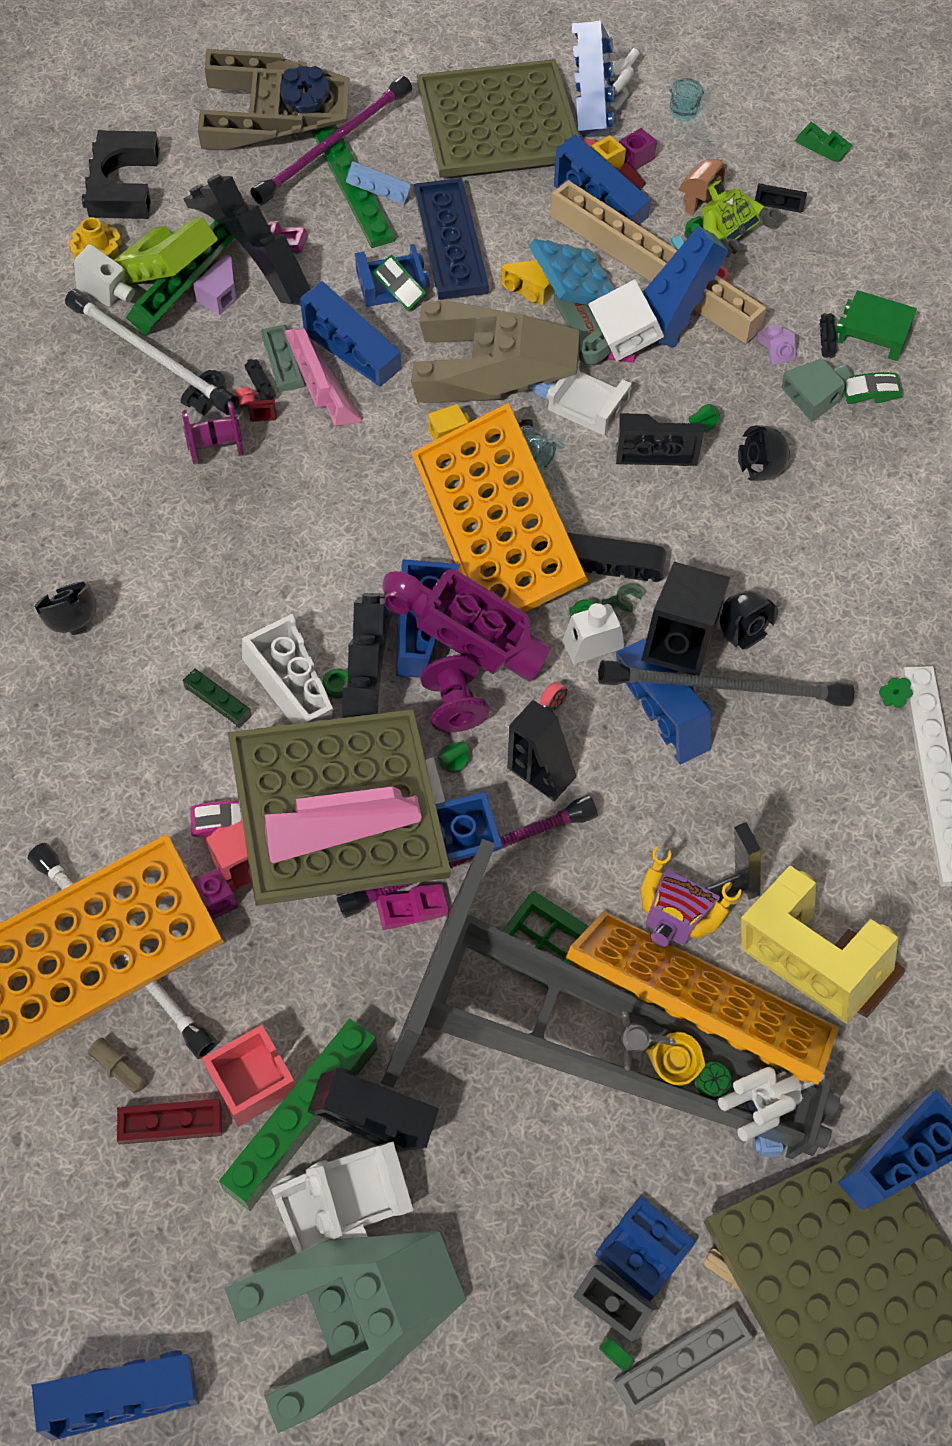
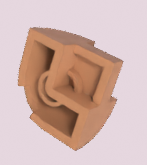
M709 158L700 162L692 168L681 183L678 191L685 193V212L694 215L703 201L710 202L712 200L707 188L710 184L721 180L723 186L725 185L727 164L723 163L722 160Z

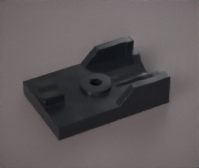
M620 413L618 443L615 446L616 464L697 466L704 435V425L700 423H659L648 414Z

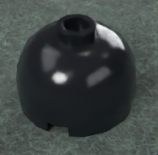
M762 425L750 426L742 436L747 437L744 445H739L738 462L741 470L744 472L747 468L750 475L748 480L750 481L773 479L783 472L790 458L788 442L785 436L773 427ZM752 464L763 465V471L757 472L751 468Z
M76 582L56 589L57 594L49 599L47 594L36 602L34 607L43 623L49 629L58 633L70 632L71 635H77L87 629L86 624L93 619L97 605L89 583L85 584V582Z
M743 591L730 596L724 602L720 614L719 623L722 634L736 648L739 646L741 649H748L765 638L767 633L764 630L769 623L774 626L779 613L778 606L757 591Z

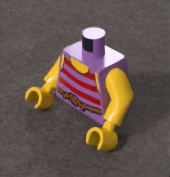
M656 846L652 852L653 866L648 868L640 890L642 909L648 913L645 923L648 927L654 929L651 934L654 943L665 947L672 939L680 944H687L692 938L699 939L716 932L730 912L728 907L741 901L742 890L740 889L735 897H728L726 893L732 886V882H728L722 888L724 898L721 902H718L720 896L666 868L664 873L661 872L662 867L668 864L671 859V850H669L667 859L661 861L656 858L655 854L659 847Z

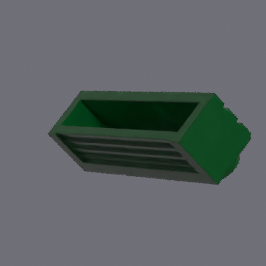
M196 668L183 679L186 690L192 692L233 722L239 729L252 716L251 709Z

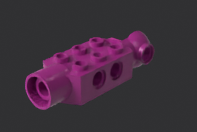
M454 568L445 571L431 590L414 576L404 572L394 571L384 576L382 584L385 595L384 601L391 611L397 614H406L411 611L416 615L417 628L468 658L471 657L477 665L494 674L503 668H507L530 682L544 664L551 647L530 634L529 615Z

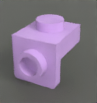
M777 324L768 326L767 330L757 332L759 343L769 349L771 364L775 365L795 360L794 333Z

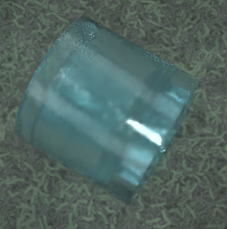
M682 78L674 82L669 90L671 93L670 115L680 121H691L700 112L702 95L705 94L702 85L690 78Z
M525 425L521 427V430L539 470L542 471L552 461L556 452V444L533 427Z

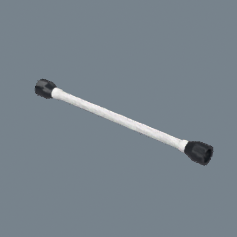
M72 289L68 292L65 298V304L68 308L76 313L86 314L88 317L94 318L205 393V396L211 399L214 406L224 414L229 415L227 402H233L235 410L237 409L239 398L229 390L220 389L208 384L184 368L172 358L100 311L97 306L92 304L90 298L79 289Z
M40 843L29 852L27 859L36 870L49 876L53 882H57L62 890L74 884L65 874L66 872L60 865L58 855L48 843ZM91 904L88 908V915L99 914ZM107 928L102 932L101 936L105 941L109 942L114 939L116 932L112 928ZM120 955L119 957L128 965L129 955ZM157 980L145 986L157 1002L162 1005V1008L167 1011V1014L177 1023V1028L183 1034L186 1046L197 1059L203 1058L216 1047L218 1041L208 1029L195 1023L190 1016H186Z

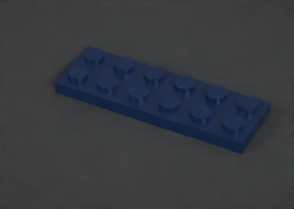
M462 178L415 183L414 195L438 300L489 293V284Z

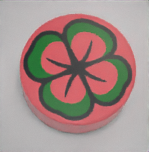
M559 682L551 683L543 692L540 704L546 705L555 711L566 699L567 687Z

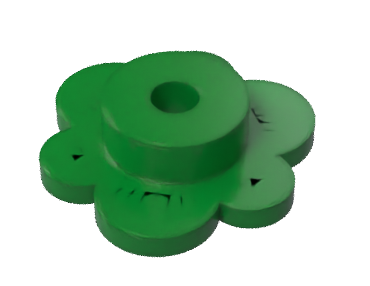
M891 678L888 681V685L882 686L879 690V695L883 698L884 705H893L896 708L905 706L907 699L913 695V691L910 689L911 682L907 678L899 680Z

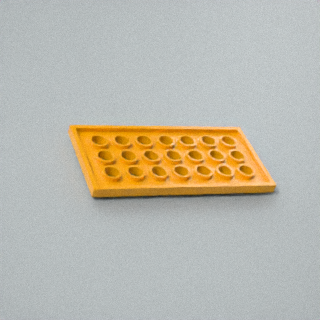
M509 402L411 452L455 564H460L458 570L460 573L492 593L499 589H505L506 592L502 599L523 612H527L588 582V578ZM501 434L498 441L489 443V439L493 435ZM469 447H476L474 453L467 456L464 455ZM510 455L507 462L498 464L500 457ZM452 459L447 467L440 468L444 460ZM485 468L480 476H473L476 469ZM519 476L515 484L507 485V481L511 477ZM460 480L456 488L448 489L452 481ZM490 488L494 489V492L491 496L487 498H482V494L485 490ZM523 497L529 498L524 506H516L519 499ZM469 501L468 506L464 510H457L461 502ZM503 510L500 518L491 519V515L495 511ZM538 519L535 527L531 529L525 528L528 521ZM478 523L474 531L466 532L469 524ZM505 532H513L509 540L505 542L500 541L501 536ZM539 542H548L544 550L535 551V547ZM482 544L487 545L483 553L475 554L478 546ZM522 554V558L518 563H509L513 555ZM558 564L557 569L553 573H544L548 565ZM495 566V573L489 577H485V570L489 567ZM523 577H532L531 582L527 586H519V582Z
M168 834L0 923V956L7 949L15 950L14 958L10 962L4 964L0 962V1021L7 1019L10 1023L8 1031L0 1035V1066L224 943ZM153 870L161 871V877L156 883H146V876L149 872ZM131 886L132 893L128 898L123 900L117 899V892L121 887ZM166 896L175 898L174 905L170 909H159L161 899ZM93 902H103V909L99 914L88 915V908ZM137 912H144V922L139 926H131L130 918ZM64 918H74V924L69 930L59 931V924ZM182 922L188 924V930L185 935L181 937L172 936V930L176 924ZM107 928H115L116 935L114 939L109 942H102V932ZM36 933H44L43 943L38 947H30L31 937ZM152 938L159 940L158 948L154 952H143V945L147 940ZM78 944H86L87 950L85 954L80 958H72V949ZM123 954L129 955V963L125 968L114 969V961L118 956ZM52 959L57 961V967L54 972L48 975L42 974V967L45 962ZM91 971H99L100 977L97 983L86 986L84 984L85 976ZM19 976H27L26 986L19 991H13V981ZM61 987H69L70 994L68 998L63 1002H55L54 996L56 991ZM32 1003H39V1013L34 1018L26 1019V1008Z
M605 911L570 946L566 959L572 961L573 965L584 972L592 971L604 977V981L609 985L618 988L624 987L634 992L635 997L646 1003L653 1002L665 1008L669 1015L679 1019L685 1018L695 1023L701 1031L707 1034H717L727 1039L728 1043L736 1049L749 1050L759 1055L760 1059L768 1065L775 1067L779 1065L791 1071L792 1075L802 1082L819 1084L831 1054L839 1026L670 943L665 947L659 946L654 943L650 933Z

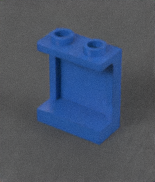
M410 244L409 255L395 258L426 291V287L430 286L428 272L422 269L424 268L422 253H417L415 244ZM365 251L355 253V266L366 307L398 302L373 273L386 259L367 262Z

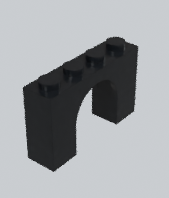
M98 130L96 141L93 140L92 142L93 158H89L90 174L85 177L86 193L82 194L83 208H87L88 216L94 218L148 219L151 206L148 184L118 183L107 179V177L113 171L125 166H157L160 152L157 132Z

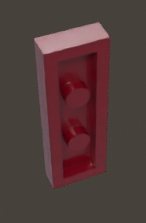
M220 1099L117 1107V1142L119 1145L222 1136Z

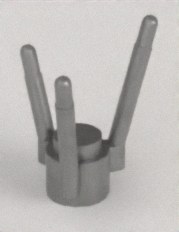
M627 1012L621 1013L624 1028L622 1029L620 1039L625 1046L623 1051L625 1071L631 1069L633 1052L639 1053L644 1051L650 1042L672 1046L676 1044L675 1039L649 1033L642 1025L631 1023Z

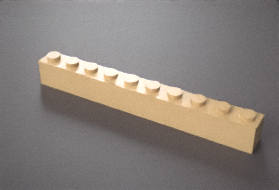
M569 180L552 192L551 217L651 282L678 251ZM717 275L712 282H708L703 291L704 297L700 304H696L693 310L745 344L748 343L758 331L762 330L767 308Z

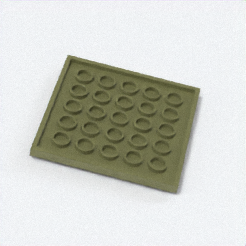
M555 59L417 75V85L440 178L555 164L556 149L572 135L576 134L579 136Z
M413 709L228 732L256 906L450 878L451 870ZM392 786L400 789L404 798L414 795L418 797L422 815L421 821L418 823L277 863L270 862L265 835V815L295 813L296 799Z
M880 1134L704 1220L707 1230L814 1426L952 1351V1252L912 1186L909 1185L892 1196L861 1211L838 1183L847 1171L881 1136Z

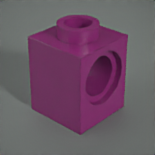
M642 128L619 140V143L626 148L625 162L634 170L655 159L657 140Z
M219 868L193 881L213 920L237 908L233 892Z

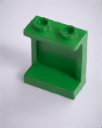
M857 290L853 300L848 299L843 312L846 318L840 317L836 332L840 333L837 343L843 344L846 335L890 348L888 359L898 361L917 308Z

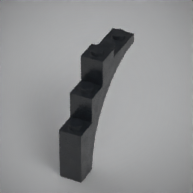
M217 174L207 180L208 184L206 186L200 184L189 190L190 195L183 198L186 206L207 214L235 237L260 268L281 303L293 304L311 290L285 234H274L271 232L259 206L247 205L244 202L232 176Z
M364 593L362 597H358L354 602L353 639L348 645V680L343 687L342 718L378 714L384 649L388 627L393 611L385 604V595L381 593Z

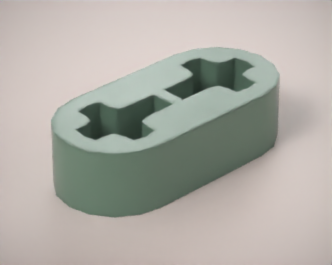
M600 327L579 344V358L585 364H596L611 353Z

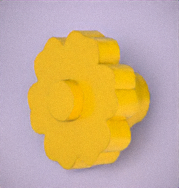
M89 217L84 219L80 226L71 233L72 240L69 241V247L74 259L88 244H91L112 260L120 254L119 247L122 245V241L115 227L108 228L106 222H100L97 218Z

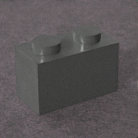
M603 1265L592 1266L573 1296L631 1342H635L642 1337L660 1309Z

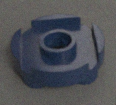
M317 66L289 68L285 70L284 77L280 83L283 103L286 106L288 104L293 107V110L298 113L308 114L321 109V105L325 100L327 102L329 99L328 80L323 74L322 69ZM308 87L309 89L307 93H303L300 88Z

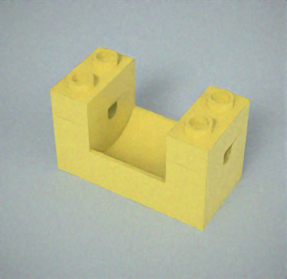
M789 865L741 917L742 950L848 1024L894 971L898 936L888 926L879 925L870 919L843 950L839 949L806 926L815 916L816 882L806 872L798 871Z

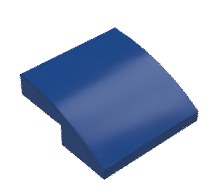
M640 1196L623 1216L618 1226L597 1249L595 1256L651 1302L697 1241L644 1197Z

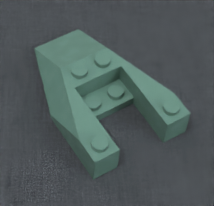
M440 1231L326 1240L225 1284L224 1287L237 1324L308 1293L333 1359L264 1391V1397L278 1433L315 1417L382 1380L467 1300Z

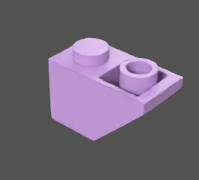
M229 254L216 262L203 276H200L193 284L196 301L218 315L236 301L232 257Z

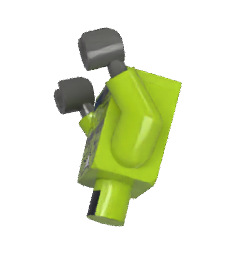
M721 180L707 187L712 200L701 209L703 228L715 234L728 248L729 252L726 258L731 253H737L740 244L736 239L758 224L760 217L763 218V224L766 227H772L781 217L779 209L770 208L766 211L765 206L753 200L740 188L725 190Z

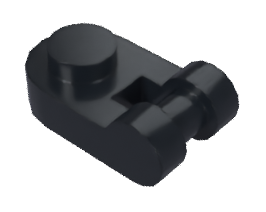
M208 370L199 376L210 385L226 389L224 375L219 371ZM190 385L181 396V404L189 408L191 406L194 407L196 412L203 416L210 411L213 404L211 399L205 396V393L193 385Z

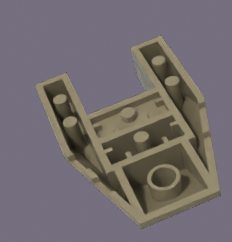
M206 49L204 70L207 87L251 91L249 113L200 110L198 135L201 149L229 150L347 122L350 78L321 68L329 83V99L327 102L325 100L318 111L302 114L295 112L293 107L288 104L286 106L283 103L280 83L284 77L285 70L307 66L306 62L298 60L297 63L285 59L283 54ZM302 87L300 89H302L303 93H307L309 88Z
M449 300L428 301L421 304L419 323L425 342L439 343L474 340L472 358L418 361L413 363L411 384L418 403L499 399L502 393L515 389L521 392L528 390V385L541 381L547 384L577 374L580 331L578 329L522 314Z

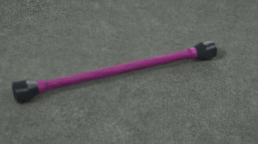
M400 75L391 82L387 91L380 98L277 176L260 181L252 187L250 192L255 202L263 206L274 197L277 189L284 182L302 170L306 165L385 105L390 104L394 100L403 99L411 93L412 85L409 79Z
M590 795L573 800L565 809L558 811L552 817L550 816L545 818V820L542 819L534 824L527 825V827L520 828V830L517 829L509 834L502 835L500 837L502 848L508 847L512 843H518L519 840L522 841L523 839L530 838V836L533 837L537 833L540 834L541 832L548 831V829L555 828V826H564L569 823H584L596 818L598 813L593 799ZM474 856L449 862V866L453 869L457 865L460 866L461 864L468 863V861H472ZM409 884L337 894L336 899L343 917L348 918L360 913L370 903L377 901L378 896L387 895L390 892L393 893L394 890L398 891V889L405 888V886L408 887Z

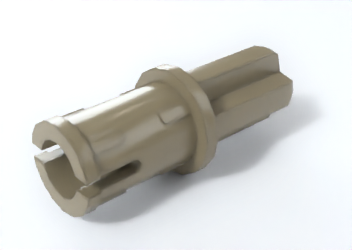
M104 1038L97 1039L90 1046L88 1055L107 1069L109 1077L115 1076L131 1092H140L147 1084V1077L128 1061L129 1057L126 1054L121 1055Z

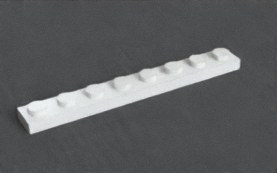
M933 666L904 667L902 676L910 680V689L913 691V695L907 699L940 887L952 886V762Z

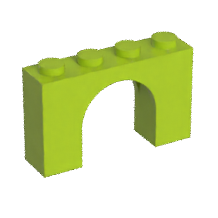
M204 217L189 220L173 234L166 225L153 228L114 259V261L123 267L125 283L127 284L176 275L218 239Z

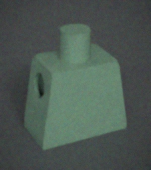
M818 359L784 372L782 389L812 422L842 399L845 387L844 381L850 378V371L844 364L833 369L824 359Z

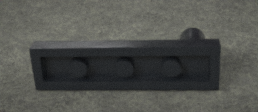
M747 822L734 827L735 874L705 887L706 890L720 896L718 902L724 898L722 888L728 882H732L731 888L726 893L728 897L738 894L740 889L742 892L745 891L749 900L760 896L761 849Z

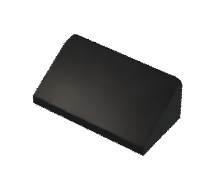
M758 183L755 201L766 207L801 213L804 209L807 192Z

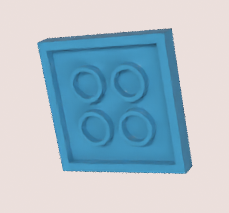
M535 238L529 245L560 300L588 305L616 289L607 278L606 271L598 263L595 253L590 249H580L569 244L562 245L550 240L544 241Z

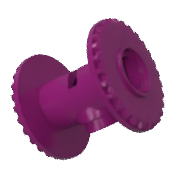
M227 402L230 417L193 424L189 423L187 410L182 411L183 429L193 464H198L196 449L235 442L238 455L244 454L240 424L233 402Z
M462 655L443 657L435 662H431L421 672L420 680L422 686L441 694L443 705L438 707L431 715L432 726L438 731L456 733L473 729L483 723L489 716L490 709L488 703L483 699L475 698L471 689L466 685L477 676L479 670L477 663L471 657L468 658Z

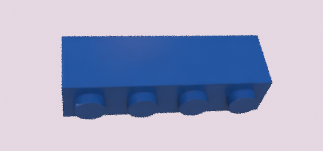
M486 792L435 804L448 862L475 856L482 839L495 844L493 851L502 849Z

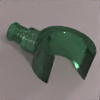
M633 584L623 585L618 589L616 596L602 599V605L610 604L612 608L618 607L624 612H632L633 604L625 601L622 597L624 595H633L641 599L642 591Z

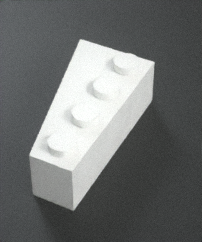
M293 614L242 638V660L292 724L332 719V705L320 678H318L315 672L314 663L306 651L301 633L297 630Z

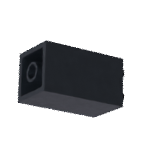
M674 562L655 605L641 661L690 675H700L717 628L730 577Z

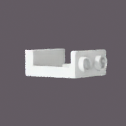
M635 279L588 304L616 362L664 337L658 321Z
M578 361L576 375L560 379L556 385L552 384L547 393V399H549L548 410L605 436L630 400L632 383L622 379L617 387H613L580 372V361Z
M394 1142L379 1144L306 1169L308 1176L305 1179L306 1189L310 1198L315 1200L318 1211L315 1214L316 1225L319 1232L324 1234L325 1239H336L341 1237L342 1233L362 1224L367 1226L392 1216L403 1215L413 1211Z
M328 1160L317 1162L311 1167L326 1163ZM307 1173L298 1177L294 1174L286 1176L276 1183V1187L271 1189L296 1253L326 1240L368 1237L362 1224L342 1233V1236L339 1238L325 1239L324 1234L319 1232L316 1225L315 1214L318 1211L315 1200L310 1198L306 1189L305 1179L308 1177Z

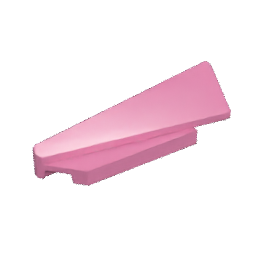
M303 328L285 330V335L315 406L327 407L334 426L361 422V416L313 344L306 330Z
M392 786L296 799L295 813L265 815V835L270 862L277 863L418 823L422 818L418 797L414 795L404 798L400 789Z

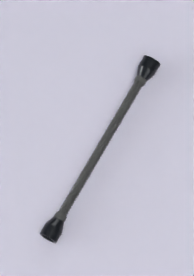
M602 660L598 668V681L603 685L615 686L626 682L635 683L636 681L815 697L817 700H824L834 706L845 707L852 705L855 696L854 686L851 683L842 682L808 686L714 676L708 677L704 675L697 676L693 674L638 670L618 661Z

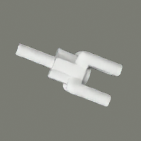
M635 48L630 51L625 59L620 58L618 61L613 62L614 77L610 78V87H613L614 95L617 96L614 102L610 104V112L613 111L614 114L629 95L625 86L634 73L631 66L640 54Z
M765 1067L733 1083L735 1091L720 1097L718 1105L721 1110L727 1111L746 1101H754L758 1111L753 1113L754 1121L738 1129L739 1138L742 1141H747L778 1126L780 1116L794 1110L796 1105L801 1103L803 1099L801 1091L815 1085V1083L802 1082L785 1071L776 1075L773 1068ZM823 1074V1076H822L820 1082L825 1079V1075H824V1074Z

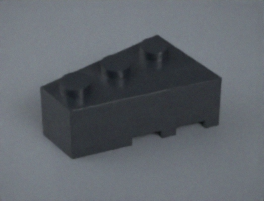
M532 700L509 725L507 769L555 802L577 776L558 717L550 707L540 705Z
M336 1068L335 1070L321 1073L307 1112L375 1145L394 1142L396 1152L427 1148L439 1108L392 1091L376 1083L358 1078L350 1070Z

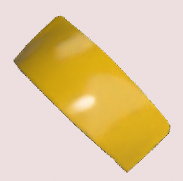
M675 1032L667 1034L666 1037L675 1039L676 1044L673 1046L655 1043L652 1047L646 1049L657 1074L672 1085L689 1084L705 1067L702 1048L692 1036L686 1033Z

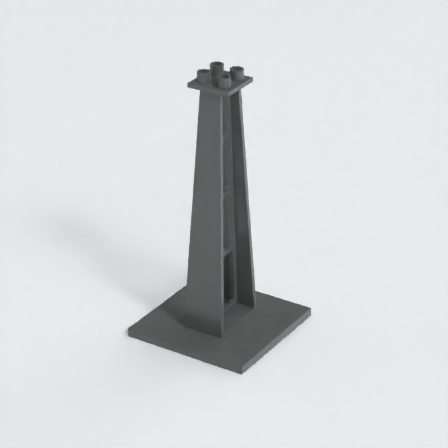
M482 839L450 908L381 1084L394 1087L425 1026L735 1129L753 1122L754 1112L736 1106L723 1111L718 1105L719 1098H706L695 1091L672 1085L666 1081L641 1073L639 1071V1063L643 1051L639 1053L633 1052L631 1069L625 1071L624 1066L616 1065L545 1039L544 1032L558 993L562 991L621 1018V1013L625 1011L628 1013L631 1023L642 1025L649 1033L666 1036L670 1033L682 1032L692 1036L702 1048L704 1058L724 1065L728 1069L731 1079L733 1074L746 1077L765 1067L773 1068L776 1075L783 1072L469 915V910L495 847L494 843ZM466 948L548 985V991L532 1033H524L446 1004V998ZM825 1078L818 1085L816 1084L814 1087L811 1086L802 1090L803 1099L801 1103L796 1105L792 1123L787 1124L780 1121L778 1126L758 1136L788 1146L785 1157L793 1159L802 1153L813 1156L818 1147L825 1149L830 1142L832 1130L820 1124L823 1123L826 1115L833 1117L840 1105V1097L829 1093L832 1081Z

